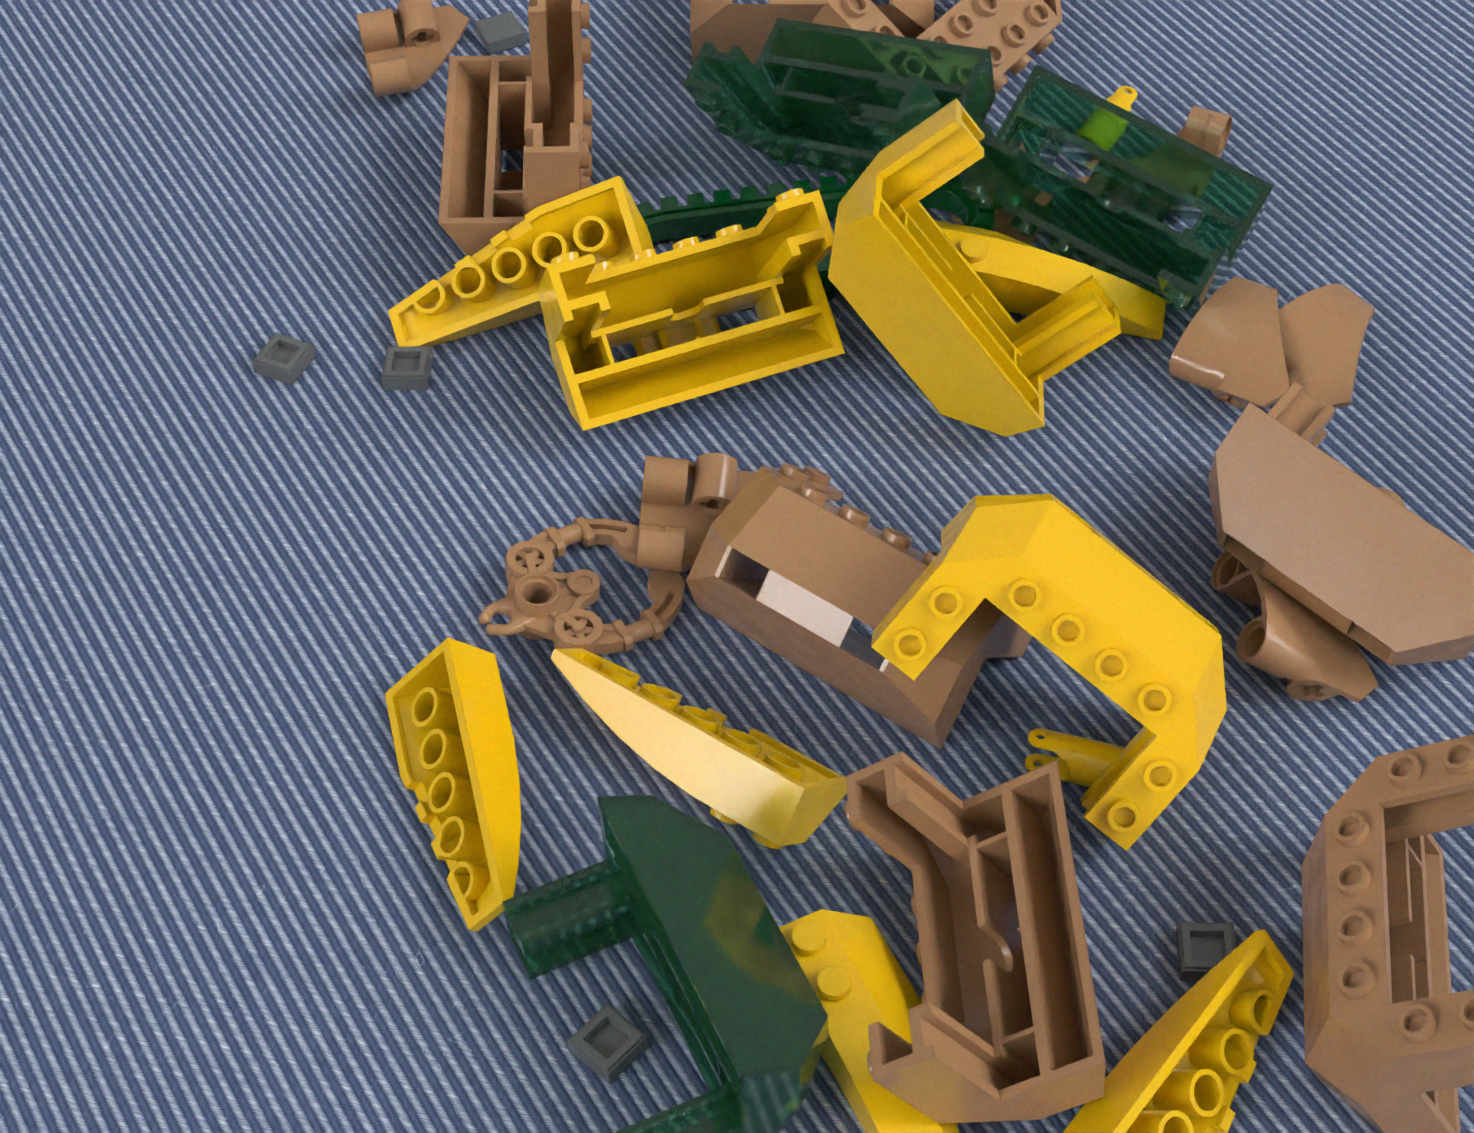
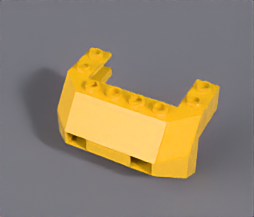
M956 98L880 151L838 203L828 279L940 414L1007 437L1045 427L1043 382L1121 334L1119 308L1096 278L1091 275L1016 324L919 202L921 199L984 157V148L979 143L984 139V133Z
M797 188L776 196L777 202L767 209V213L756 227L743 230L741 225L729 226L715 233L716 238L700 242L698 237H690L672 245L673 250L661 254H656L655 249L644 250L631 255L629 263L613 267L611 261L596 264L593 254L580 257L577 251L568 252L551 259L552 265L546 267L537 290L550 352L569 412L583 431L845 353L817 269V265L832 250L834 238L819 190L804 194L802 188ZM755 307L759 319L758 322L721 332L717 317ZM633 342L637 357L615 363L610 348Z
M1053 494L974 496L941 530L942 550L872 633L871 647L914 681L984 598L989 600L1144 725L1080 798L1081 804L1088 809L1084 813V818L1127 851L1200 770L1227 711L1221 634L1217 627Z

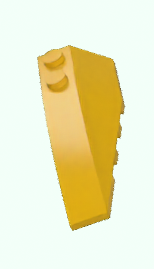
M613 177L534 208L524 215L526 219L508 231L503 230L490 239V244L473 256L467 255L454 264L455 268L440 279L431 280L388 310L398 347H431L542 313L537 288L546 267L552 265L551 259L559 255L577 251L580 257L593 254L596 264L611 261L613 267L629 263V257L635 253L654 249L648 227L622 177Z
M934 220L1006 311L1031 315L1093 275L1119 308L1121 333L1161 340L1166 299L1129 281L1084 263L1041 250L999 232Z
M448 637L385 693L400 777L405 788L413 790L419 803L414 809L420 822L429 824L435 839L431 842V846L436 858L446 861L450 870L447 882L468 929L478 932L513 904L520 853V780L514 735L495 654Z
M567 648L553 650L551 660L581 698L623 742L659 773L697 800L710 806V814L725 823L741 824L754 832L752 835L753 839L766 847L782 849L783 846L806 842L847 794L846 777L759 730L752 728L749 734L740 730L726 727L724 724L728 716L711 708L703 710L694 706L679 705L683 695L669 688L650 683H643L642 686L637 685L640 679L639 674L585 649Z
M820 909L771 930L772 966L865 1133H960L957 1123H937L872 1079L867 1065V1053L870 1051L868 1025L878 1021L912 1044L908 1009L922 1004L872 918Z
M1256 930L1185 993L1144 1034L1105 1078L1104 1097L1085 1103L1063 1133H1228L1236 1114L1230 1109L1233 1098L1240 1083H1249L1257 1064L1253 1060L1255 1046L1260 1036L1269 1035L1295 974L1266 930Z

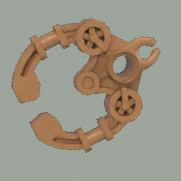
M581 516L573 519V524L559 529H555L554 526L543 529V532L535 535L530 540L518 542L509 548L505 556V575L509 583L506 596L486 606L479 615L478 620L482 625L487 624L485 631L489 635L509 636L519 633L521 636L533 640L546 638L553 641L555 649L582 648L596 655L620 651L626 652L632 650L637 642L651 638L653 641L663 638L664 631L673 623L681 610L684 599L685 580L679 572L652 569L648 572L647 594L654 604L650 608L640 611V620L628 625H624L621 619L612 621L610 624H603L601 618L594 612L585 610L588 606L596 603L600 597L599 576L595 572L585 569L569 573L554 572L555 558L566 555V546L581 542L584 547L592 545L612 546L621 559L636 565L639 526L624 521L585 519ZM503 614L510 618V622L504 625L489 623L493 615Z

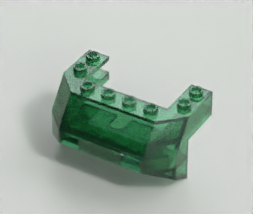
M777 18L755 65L751 63L737 46H732L729 53L719 52L712 42L705 41L683 84L695 99V105L709 115L715 123L714 127L720 133L739 140L766 155L771 161L779 165L789 166L790 163L803 165L817 173H823L825 170L839 172L841 175L853 180H858L880 151L956 98L981 129L996 97L990 50Z
M1037 64L996 136L989 124L981 122L979 128L984 133V139L979 143L984 148V157L958 174L962 182L961 187L968 192L966 196L970 200L987 209H990L992 206L1011 219L1010 226L1019 233L1033 238L1035 233H1038L1051 240L1048 246L1057 253L1067 258H1072L1073 254L1076 253L1089 260V266L1111 275L1115 274L1164 298V302L1184 313H1188L1190 309L1198 312L1203 304L1216 292L1260 220L1274 185ZM1059 153L1093 170L1087 183L1052 166ZM1041 191L1053 195V198L1045 206L1034 201ZM1170 210L1195 224L1192 229L1185 227L1183 232L1180 233L1162 222Z
M652 795L597 796L605 860L502 901L509 938L529 980L632 938L709 1092L615 1133H779L800 1109L827 1040L828 1015L728 835Z

